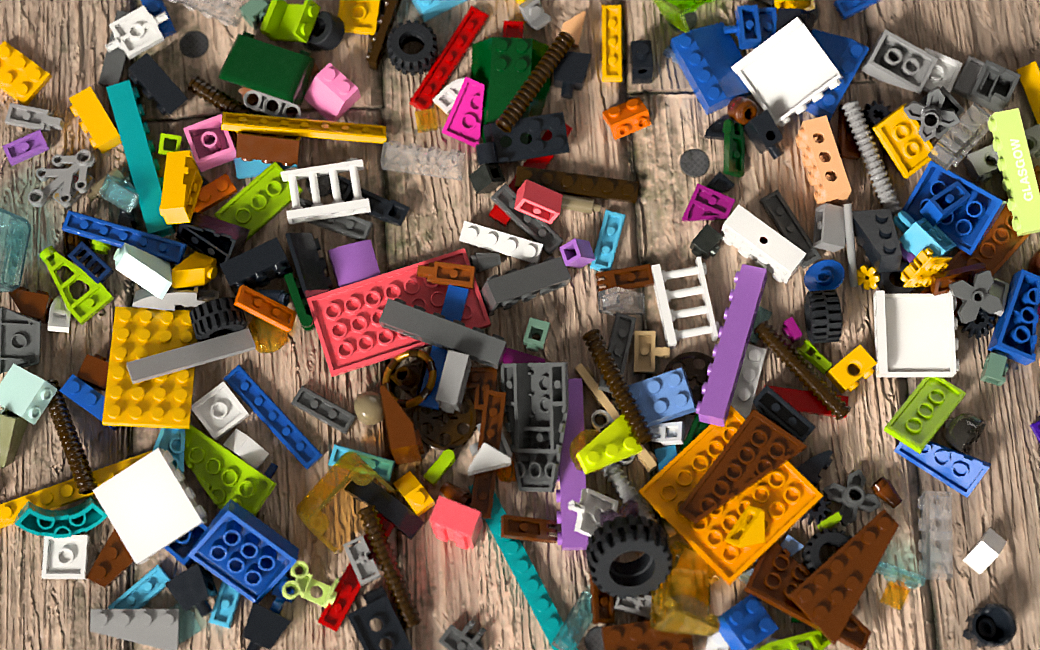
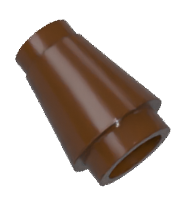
M884 476L871 486L873 494L892 508L897 507L902 502L890 480Z
M448 481L440 488V492L443 493L446 499L467 507L471 502L472 497L469 496V492Z

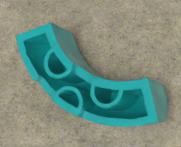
M92 496L81 504L65 510H48L28 501L18 513L14 524L37 536L66 538L91 530L108 516L103 507Z

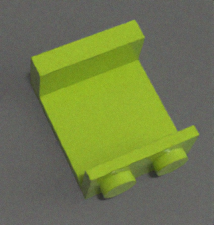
M271 0L259 31L273 41L307 43L321 7L313 0H305L303 5L288 4L285 0Z

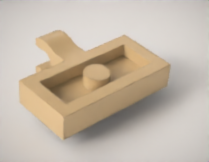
M635 331L634 373L655 374V358L670 359V347H655V331Z

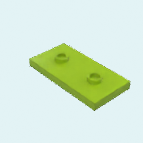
M274 162L220 208L214 216L219 220L250 229L246 241L249 240L292 202L289 181L283 182L281 172L285 170L277 162ZM298 185V191L300 195L303 192V189Z
M924 377L887 423L884 431L920 454L964 399L966 392L942 377Z

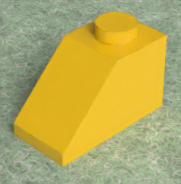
M195 251L172 269V287L205 286L217 275L216 258Z
M411 471L393 483L418 517L435 506L434 500Z

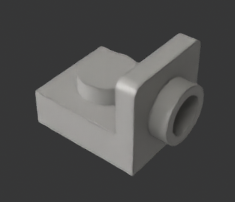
M526 0L519 5L526 24L535 30L545 27L552 20L551 16L544 12L540 0Z

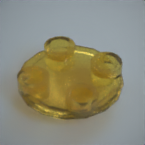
M255 317L248 326L256 346L255 349L259 353L275 352L286 345L288 341V332L258 317Z

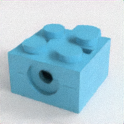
M903 210L898 213V216L893 218L894 224L904 233L899 238L902 242V247L907 252H912L915 256L923 249L929 247L934 252L933 256L946 257L957 246L937 225L933 227L926 218L915 221Z

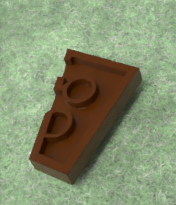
M115 528L86 578L104 588L110 586L134 562Z

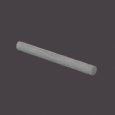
M852 203L843 205L850 287L858 286L853 212Z

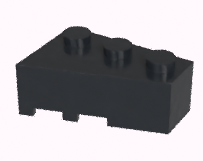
M145 53L128 68L129 78L143 89V94L149 100L152 99L157 104L156 108L162 115L167 114L170 117L188 102V98L148 53Z
M891 210L852 211L856 242L866 251L865 255L877 272L899 271L902 251Z
M768 385L753 400L760 414L802 443L816 428L812 422Z

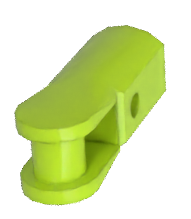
M805 339L803 341L804 344L801 347H797L796 351L824 375L833 366V363L819 352L810 341ZM809 350L814 353L812 356L807 354Z
M450 449L445 450L423 475V478L432 486H435L447 472L446 470L455 463L456 456L454 452Z

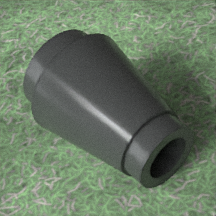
M474 253V255L469 256V262L471 266L476 267L475 271L480 273L501 265V258L499 253Z

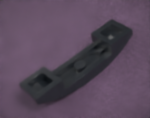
M338 175L341 199L344 202L352 201L354 195L351 180ZM330 186V188H329V190H328V193H329L330 195H332V188H331V186ZM361 188L362 197L364 199L369 198L371 212L365 214L393 225L401 226L410 207L392 199L389 201Z
M359 473L344 488L347 493L359 502H363L367 506L375 505V511H378L382 517L394 525V528L410 540L413 539L424 525V522L408 507Z

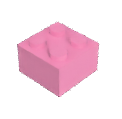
M222 114L183 128L200 172L237 158L236 148L229 131L221 130Z

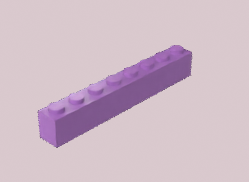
M742 264L741 270L736 272L734 280L736 287L731 289L729 296L731 304L730 307H726L724 312V319L726 321L724 326H720L718 338H720L719 345L715 344L713 350L714 362L708 366L707 375H709L708 382H704L702 387V394L704 396L702 401H698L696 413L699 415L700 422L725 427L766 285L767 269Z
M582 378L568 379L569 407L560 470L557 481H560V490H556V502H560L561 511H557V524H561V532H557V543L562 545V551L586 550L588 545V536L575 531L577 512L568 508V506H571L568 505L571 500L580 503L582 489H586V474L576 456L585 447Z

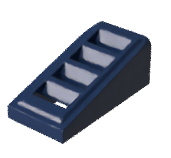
M83 241L67 255L97 284L100 282L102 284L114 272ZM84 249L87 251L79 260L76 259ZM91 255L93 258L84 266L82 263ZM98 262L99 264L90 272L89 269ZM104 267L106 270L97 278L95 275Z

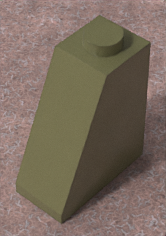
M6 408L0 411V468H4L14 462L28 425L27 420Z

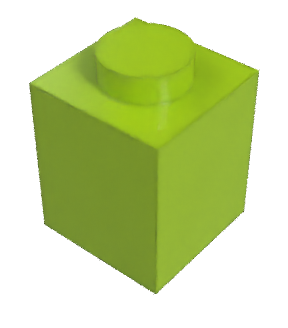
M161 133L158 154L167 156V152L180 151L182 136Z

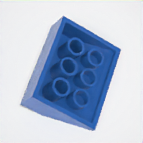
M723 22L689 30L672 38L670 48L676 55L679 66L706 115L728 106L730 101L736 96L747 97L752 94L739 75L731 68L743 57L729 33L724 34Z
M813 29V37L843 78L840 79L841 84L833 90L828 88L824 91V96L815 103L812 100L806 105L808 108L805 111L816 117L827 116L828 122H830L862 65L869 47L851 38Z
M930 161L902 210L907 212L915 221L925 218L920 213V210L928 200L958 180L971 197L946 219L938 223L937 226L957 245V248L972 256L999 217L1007 201L943 165Z
M230 499L188 553V556L251 602L258 604L297 562L299 548Z

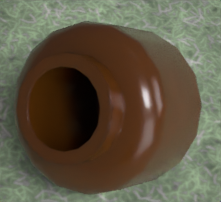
M736 96L728 104L727 112L732 120L746 125L757 116L758 108L751 99L745 96Z

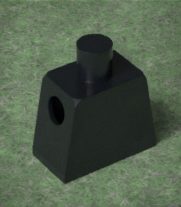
M651 40L631 41L629 45L632 85L652 83L653 57ZM644 69L646 72L640 73L638 71Z
M568 51L560 64H557V68L554 69V87L562 89V98L572 99L574 90H583L591 65L592 54Z
M768 110L751 119L743 127L745 134L760 154L768 150L774 160L784 154L778 144L783 139V136Z
M199 563L164 583L183 610L189 611L197 608L202 618L213 612L208 600L217 596L218 592L211 572Z
M253 602L242 637L250 640L246 650H260L261 647L271 650L291 621Z

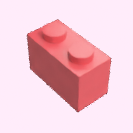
M526 179L517 190L514 209L552 224L560 214L563 195Z

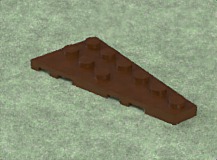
M753 409L679 507L678 513L696 525L805 450L807 445Z
M885 509L878 513L788 595L833 646L841 635L899 526Z
M775 542L758 558L744 591L819 631L788 596L812 573L790 556L791 553L786 548L783 549ZM852 613L837 641L854 650H864L872 632Z

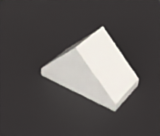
M235 429L223 444L224 447L255 469H258L269 455L253 439L238 429Z
M483 443L468 468V476L510 466L511 459L488 444Z
M988 528L963 561L978 574H981L997 558L1007 541L991 528Z

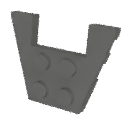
M0 306V374L8 372L13 364L21 368L39 364L41 362V321Z

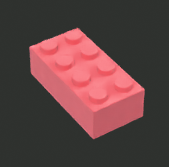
M439 496L429 520L437 539L444 542L452 540L456 543L457 547L468 550V547L474 549L483 526L480 511Z

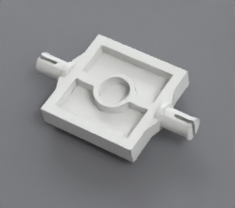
M143 5L109 24L114 33L115 40L106 44L105 47L108 52L120 47L125 51L130 60L165 40L159 31L158 24L166 21L168 17L165 12L153 17Z
M589 488L582 489L580 503L573 500L568 503V505H571L568 508L577 512L575 531L589 537L592 534L594 535V531L599 526L602 527L604 522L615 520V517H617L618 501Z

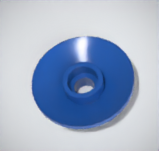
M835 260L819 261L813 264L805 273V286L809 291L835 290L843 282L845 270Z

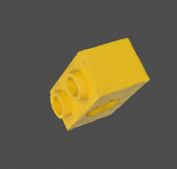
M859 345L832 367L826 376L842 394L847 390L852 392L860 385L857 381L862 377L867 379L875 372L873 368L877 362ZM848 367L856 368L857 375L850 374Z

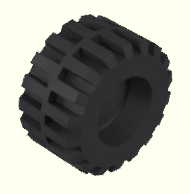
M406 20V24L399 23L398 28L394 27L392 34L389 33L387 49L392 66L395 65L397 71L402 70V74L407 75L409 72L411 76H415V73L419 72V75L424 74L423 70L428 72L431 69L430 65L433 66L438 58L436 34H433V29L431 27L427 28V24L424 22L419 24V20H415L414 23ZM412 41L419 42L424 46L417 54H407L401 50L405 44Z
M834 289L808 291L804 302L806 332L812 344L838 342L842 333V312L836 291Z
M235 298L213 299L191 310L189 315L197 340L205 341L246 328L247 322L244 311L234 305Z
M827 528L817 532L808 540L803 548V566H806L813 573L822 565L819 551L824 545H832L839 550L852 536H847L845 531L841 530L839 532L836 528L831 530Z

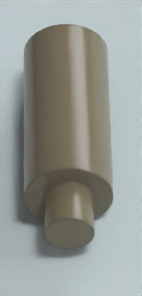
M115 167L91 187L92 192L87 197L92 202L97 197L99 199L103 198L121 183L125 177Z
M562 194L561 209L592 214V211L600 212L601 204L594 203V199Z

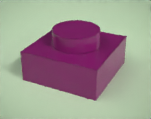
M793 317L784 321L782 325L784 336L790 339L792 343L800 340L803 334Z

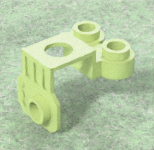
M297 561L290 569L291 576L295 578V581L290 580L283 585V596L287 599H294L299 594L301 595L300 597L325 608L328 603L333 604L337 592L334 590L339 582V577H336L333 584L329 586L313 579V575L308 573V565L303 561ZM296 568L302 569L301 575L295 573ZM313 586L322 588L323 594L321 597H312L310 590ZM287 588H293L294 594H288Z

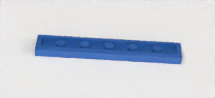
M68 210L62 226V230L120 248H122L124 243H127L162 260L175 264L182 262L187 248L185 243Z
M448 285L441 311L446 320L451 322L453 320L462 321L469 289ZM432 346L430 356L435 362L437 370L436 382L430 395L418 406L435 410L439 409L435 399L447 350ZM427 368L423 384L421 387V391L424 389L428 382L429 373Z
M240 365L223 378L306 470L323 457L316 447Z

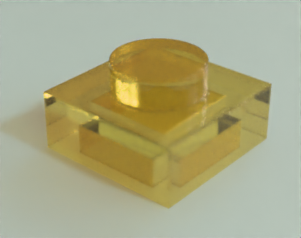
M435 108L415 111L418 133L438 130Z
M889 581L879 602L900 611L909 590Z

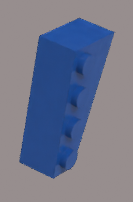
M1024 269L1013 274L1004 313L998 317L987 349L992 352H1002L1006 354L1008 359L1025 366L1035 362L1036 359L1034 352L1035 344H1037L1036 325L1039 319L1037 312L1038 304H1040V276Z

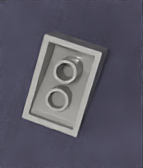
M885 29L877 38L861 71L879 81L920 94L938 58Z

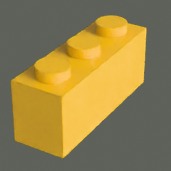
M91 87L69 98L72 103L70 109L75 117L80 116L82 121L79 124L85 133L89 132L92 136L89 138V141L94 149L99 148L103 154L122 143L119 133Z

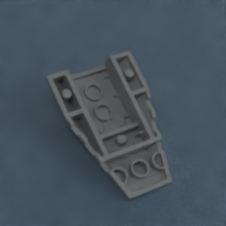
M568 362L501 364V392H506L504 413H506L508 421L505 425L507 432H510L512 444H510L511 453L515 454L516 462L514 463L519 491L554 492L560 470L569 407Z

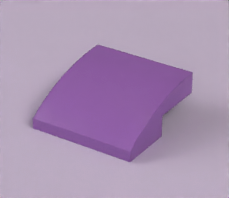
M371 240L343 245L328 251L338 288L381 275Z

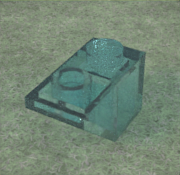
M107 174L100 190L101 196L120 209L131 213L132 208H135L138 204V193L130 182Z

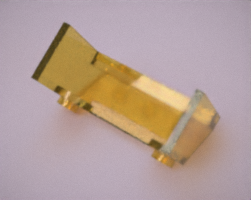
M347 452L342 455L299 502L296 507V514L320 541L333 553L340 555L342 551L324 535L329 528V519L322 512L324 508L350 480H353L360 486H365L376 478L393 494L397 490L358 454Z

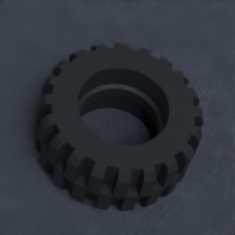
M631 514L622 518L617 516L612 521L607 520L603 523L602 527L599 526L594 531V535L590 536L586 546V557L592 581L602 592H607L608 595L613 597L617 595L621 599H626V597L633 599L638 598L642 594L644 596L648 595L651 590H657L660 587V583H664L672 570L673 557L664 529L650 518L647 520L644 516L638 515V517H634ZM626 552H644L640 558L631 562L614 561L615 558Z

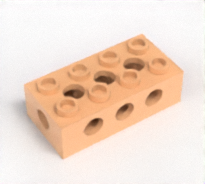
M827 116L803 121L798 130L796 144L802 150V162L809 171V184L814 186L815 202L817 205L820 204V206L825 203L837 206L846 203L852 190Z

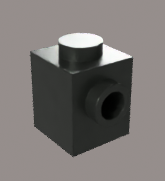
M498 163L483 164L469 175L476 194L491 193L506 182Z
M706 224L691 242L690 248L692 253L696 257L701 256L705 260L709 256L714 257L720 249L718 245L721 243L723 235Z

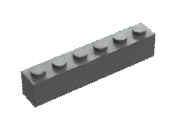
M388 298L379 320L381 327L447 351L467 354L473 361L499 369L507 348V342L504 341L503 337L496 334L492 336L484 334L485 331L480 328L473 327L471 329L465 327V324L461 321L453 320L451 322L446 320L442 314L434 312L432 315L425 312L426 309L414 305V307L406 305V302L401 299L395 298L391 300Z

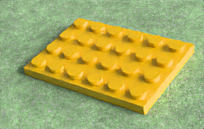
M115 307L102 419L103 425L190 429L195 367L133 384L126 363L198 343L189 315L191 310L166 311L149 308Z

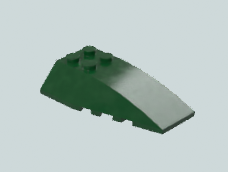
M491 37L472 45L471 79L485 85L481 122L483 143H485L483 125L496 123L497 119H500L499 116L503 114L504 109H507V105L510 104V101L517 94V91L520 90V87L524 85L525 80H528L527 77L531 75L532 70L538 65V62L550 46L533 38ZM551 76L540 89V92L536 93L537 96L533 98L532 103H529L530 106L526 108L525 113H522L521 118L542 115L551 87ZM525 133L520 137V141L523 144H529L532 141V136ZM503 137L500 140V145L504 148H508L512 144V140L509 137Z

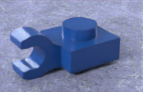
M285 575L277 582L271 593L276 596V599L272 603L270 610L278 615L286 601L292 604L294 600L287 599L282 594L283 585L287 581L293 580ZM288 587L287 593L294 594L293 588Z

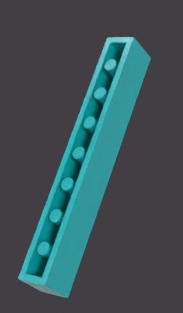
M130 80L107 86L106 89L147 232L161 237L176 233L174 226H177V224L167 225L159 211L164 178L159 176L158 171L161 170L158 158L154 159L153 152H156L154 143L148 139L147 134H150L148 123L144 122L142 116H145L144 108L137 101V98H140L138 88L133 86Z

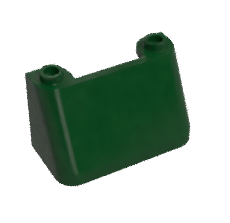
M244 31L242 35L238 34L218 78L301 106L316 59L310 57L311 53L303 50L296 53L254 39L255 35Z

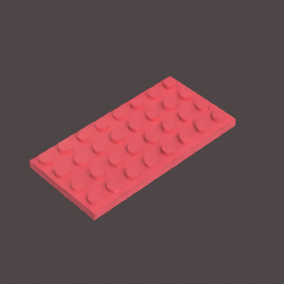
M465 248L306 298L331 377L393 358L409 349H421L431 346L425 342L381 327L379 323L380 317L388 298L391 300L395 298L401 299L406 302V305L414 307V305L426 309L425 312L432 315L434 312L441 314L448 285L433 284L432 282H427V278L417 277L418 265L429 266V263L437 261L471 266ZM474 278L473 289L466 288L469 289V294L461 322L465 324V327L471 329L473 327L483 329L491 326V322L476 279Z

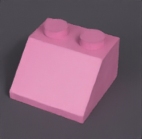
M328 63L315 76L304 96V100L325 119L335 122L361 98L359 88L331 63Z

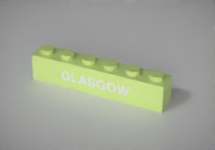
M1019 108L995 112L989 117L988 128L993 133V148L998 154V169L1002 171L1003 175L1002 186L1004 191H1007V206L1013 216L1012 227L1017 232V236L1040 232V193Z

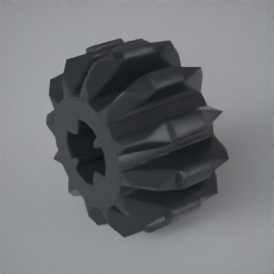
M875 100L872 101L871 105L867 103L864 106L865 110L861 111L864 113L863 118H866L865 124L869 126L867 129H871V135L875 133L872 127L893 112L889 111L891 105L883 106L884 101H881L880 104H877Z
M980 308L976 318L978 319V324L974 323V321L961 323L959 320L958 325L964 326L961 333L969 332L968 338L975 335L976 339H980L982 335L987 336L989 330L993 329L994 325L991 322L994 321V317L988 316L989 313Z
M824 493L823 497L816 503L818 508L815 512H813V509L809 510L799 520L803 521L805 518H808L807 525H811L813 520L816 525H819L820 519L822 521L827 519L825 514H830L832 511L827 508V506L831 505V501H824L827 494Z

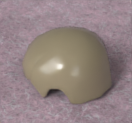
M366 391L356 397L354 409L360 422L365 425H375L383 420L385 414L382 397L376 391Z

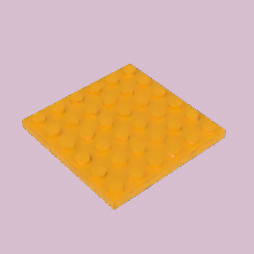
M730 406L725 427L710 424L638 491L654 510L729 586L823 497L787 461L696 525L678 513L679 507L745 421L732 406ZM748 505L763 510L765 542L739 548L725 541Z

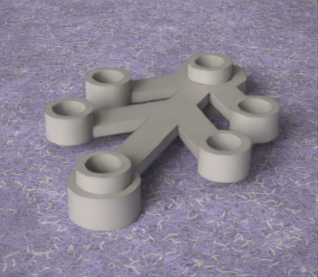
M82 149L77 152L76 156H62L60 154L53 156L52 163L56 168H62L65 164L73 165L67 169L39 168L36 171V176L40 181H47L52 177L57 178L42 191L40 189L32 190L28 194V201L34 207H42L46 203V198L63 184L59 201L66 207L72 205L74 199L71 196L74 174L79 171V179L75 183V188L80 193H86L89 190V184L87 183L88 169L96 161L95 154L90 150Z

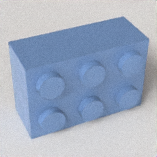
M682 367L628 385L630 388L629 392L633 394L632 398L636 400L635 404L639 405L638 410L642 411L641 415H644V421L648 423L647 427L696 412L697 406L686 372Z

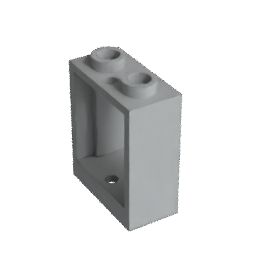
M450 350L447 352L435 399L444 412H460L472 365L470 356Z

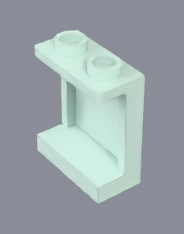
M13 364L0 383V406L35 425L57 392V388L42 378Z

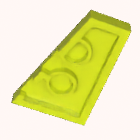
M620 415L577 453L576 456L585 474L643 451L641 445H637V439L633 437L634 433L630 432L631 427L627 426L628 421L624 420L625 415Z

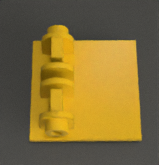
M929 247L923 249L916 256L917 258L913 259L914 263L910 262L901 272L900 279L905 282L903 286H930L932 274L943 272L948 267L952 257L933 256L934 252Z

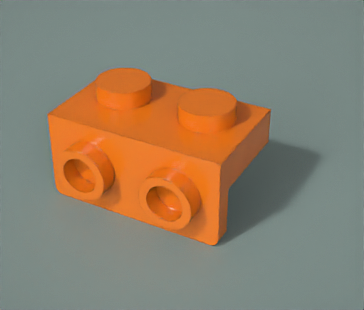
M639 97L630 99L602 112L603 118L610 127L615 140L651 125L648 109Z

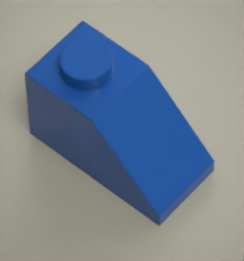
M957 180L929 199L920 210V213L934 227L951 215L971 195Z

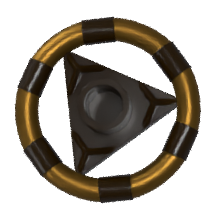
M409 349L395 356L389 362L383 375L382 385L386 387L401 408L417 406L427 399L435 386L437 377L435 362L426 352L419 349ZM408 357L422 359L407 367L401 366L392 374L402 360ZM427 365L429 373L428 382L419 394L425 366ZM390 379L413 399L404 400L395 397L392 392Z

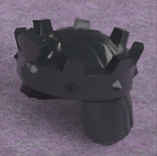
M996 603L986 604L982 608H976L973 615L967 617L966 622L969 625L968 629L964 630L963 637L967 640L973 639L979 648L983 646L990 648L1009 644L1017 632L1016 620L1012 612H1009V609L1003 605Z

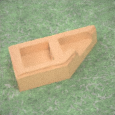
M584 11L562 25L561 31L569 33L574 38L575 43L571 47L579 48L586 16Z

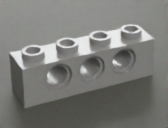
M1040 124L1024 130L1027 144L1030 148L1031 158L1036 157V159L1040 158ZM993 144L968 154L963 161L974 183L980 180L985 182L998 172L1002 174V171L998 169L997 161L999 158L997 152L994 151ZM986 160L992 161L994 166L988 165Z

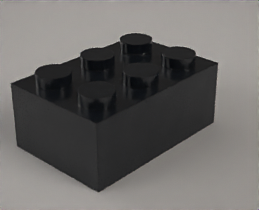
M277 237L219 264L235 296L241 285L251 289L256 287L262 288L270 284L271 280L284 278V275L292 271Z

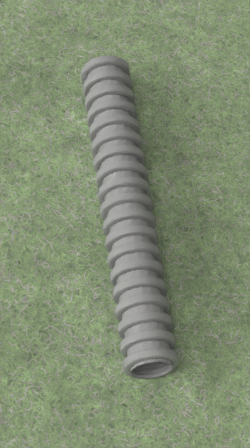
M859 101L848 102L841 109L845 111L846 121L850 123L848 126L852 128L851 133L855 135L853 138L857 140L856 146L859 145L858 151L862 153L860 156L864 158L865 168L869 170L867 173L871 175L870 180L874 182L872 185L876 187L875 193L878 192L877 198L881 200L879 203L883 205L882 209H890L891 214L895 215L902 210V207H899L900 202L896 200L895 190L891 188L893 185L889 183L890 177L886 176L888 172L884 171L886 167L885 165L882 166L883 160H880L879 157L881 155L877 153L876 143L872 141L873 136H870L871 130L867 129L869 126L865 124L866 118H863L864 113L860 111L862 108L858 106Z
M613 463L600 468L601 472L604 471V476L608 477L607 481L612 483L611 487H615V492L619 493V498L624 500L622 503L627 505L626 509L631 511L630 514H633L635 517H638V515L644 516L647 520L650 518L658 523V520L653 518L655 515L650 513V508H646L647 504L642 502L643 498L638 496V492H635V486H631L632 482L627 480L628 476L623 474L624 470H620V464Z

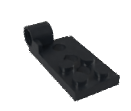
M563 112L521 118L515 123L516 125L510 133L502 131L496 123L483 125L485 143L475 145L478 166L491 163L504 164L570 153ZM549 130L552 133V138L549 141L542 140L540 137L542 131ZM525 133L532 136V141L529 144H523L520 141V137ZM503 137H509L512 140V144L510 147L504 148L500 145V140Z
M381 585L363 594L367 605L347 615L363 649L382 650L379 645L380 641L388 638L393 644L390 650H413L383 586ZM374 618H378L383 622V627L379 631H374L370 627V622Z

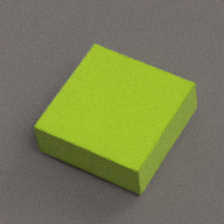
M837 512L820 522L817 527L820 532L823 529H829L842 520V516Z

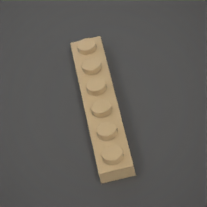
M582 363L576 366L574 369L576 376L582 378V384L599 407L607 411L615 421L620 416L617 404L613 400L609 401L605 395L607 392L598 390L599 384L593 379L594 374L588 366L584 367ZM642 444L643 451L636 454V456L648 473L656 469L657 458L652 451L649 450L647 452Z

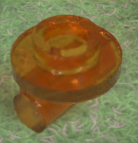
M511 460L510 466L497 469L498 478L502 482H516L514 460Z

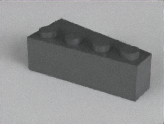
M562 256L558 258L549 257L539 264L535 262L530 263L521 270L515 268L507 271L502 276H490L487 278L480 293L487 314L490 317L495 315L494 311L503 307L505 311L512 308L519 300L525 303L535 298L537 293H540L542 296L567 286L571 276Z

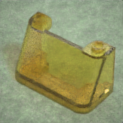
M676 540L670 546L673 557L671 573L664 583H660V587L657 590H652L651 628L662 632L712 636L719 631L721 623L717 615H710V585L718 581L720 576L692 547Z

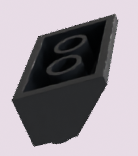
M286 233L287 242L305 297L309 298L330 291L333 285L330 276L326 277L324 273L327 265L324 257H319L318 251L321 250L318 238L314 239L312 233Z

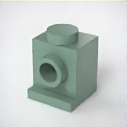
M249 0L240 8L242 17L254 30L258 29L257 24L259 22H263L270 2L269 0Z
M530 317L523 339V345H526L527 350L538 352L539 349H544L550 329V322ZM539 335L540 339H532V336Z
M994 351L986 356L980 377L981 381L997 386L1005 383L1006 378L1002 376L1006 375L1009 366L1006 364V354Z

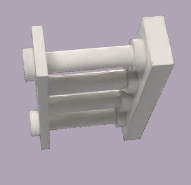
M350 158L346 162L302 169L291 167L282 171L281 177L283 182L289 181L293 207L290 211H286L289 225L371 212L369 198L364 199L362 197L358 170H364L363 160ZM350 172L354 195L352 201L344 202L341 199L338 173ZM330 175L333 195L332 204L324 205L321 203L318 176ZM309 178L313 205L309 208L301 207L297 180Z
M701 256L696 257L695 266L665 272V270H661L660 264L652 265L654 291L666 346L674 349L680 339L704 334H711L712 341H716L720 325L714 319L705 279L707 267L705 262L702 263ZM695 274L698 276L700 286L674 291L665 290L664 282H667L668 279ZM702 294L703 306L676 311L669 309L668 302H671V299ZM706 314L707 326L680 331L673 327L675 319Z

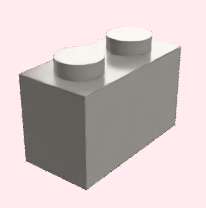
M825 203L815 208L813 248L831 252L845 248L844 207Z

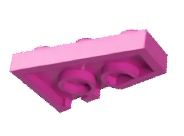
M465 77L441 133L472 147L480 144L484 84Z

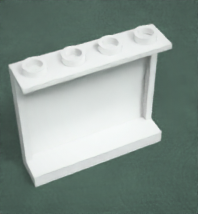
M796 17L731 67L742 79L763 110H768L777 126L780 125V127L791 121L789 117L793 114L799 115L808 108L806 105L812 100L814 103L824 96L823 92L828 88L833 90L840 85V79L843 78L799 17Z
M950 290L946 294L937 296L933 294H885V291H876L874 293L876 377H953L956 371H959V359H956L955 350H958L959 343L958 338H955L954 331L957 330L958 326L957 317H954L957 300L956 297L952 296Z
M157 448L93 490L136 564L147 562L153 554L198 525L207 523L205 510L195 502V493L189 486L186 487L183 482L185 479L180 469H176L172 463L174 461L172 455L168 450L165 451Z

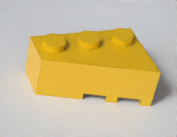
M190 150L167 152L161 204L159 207L160 215L164 217L167 225L190 223L203 180Z

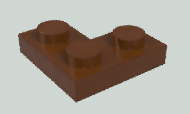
M471 367L466 389H475L474 409L483 410L485 390L497 391L498 369Z

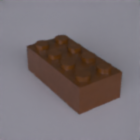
M689 615L601 628L604 650H694Z

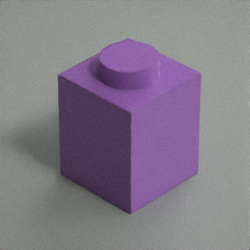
M574 238L559 247L565 266L580 269L596 260L589 241Z

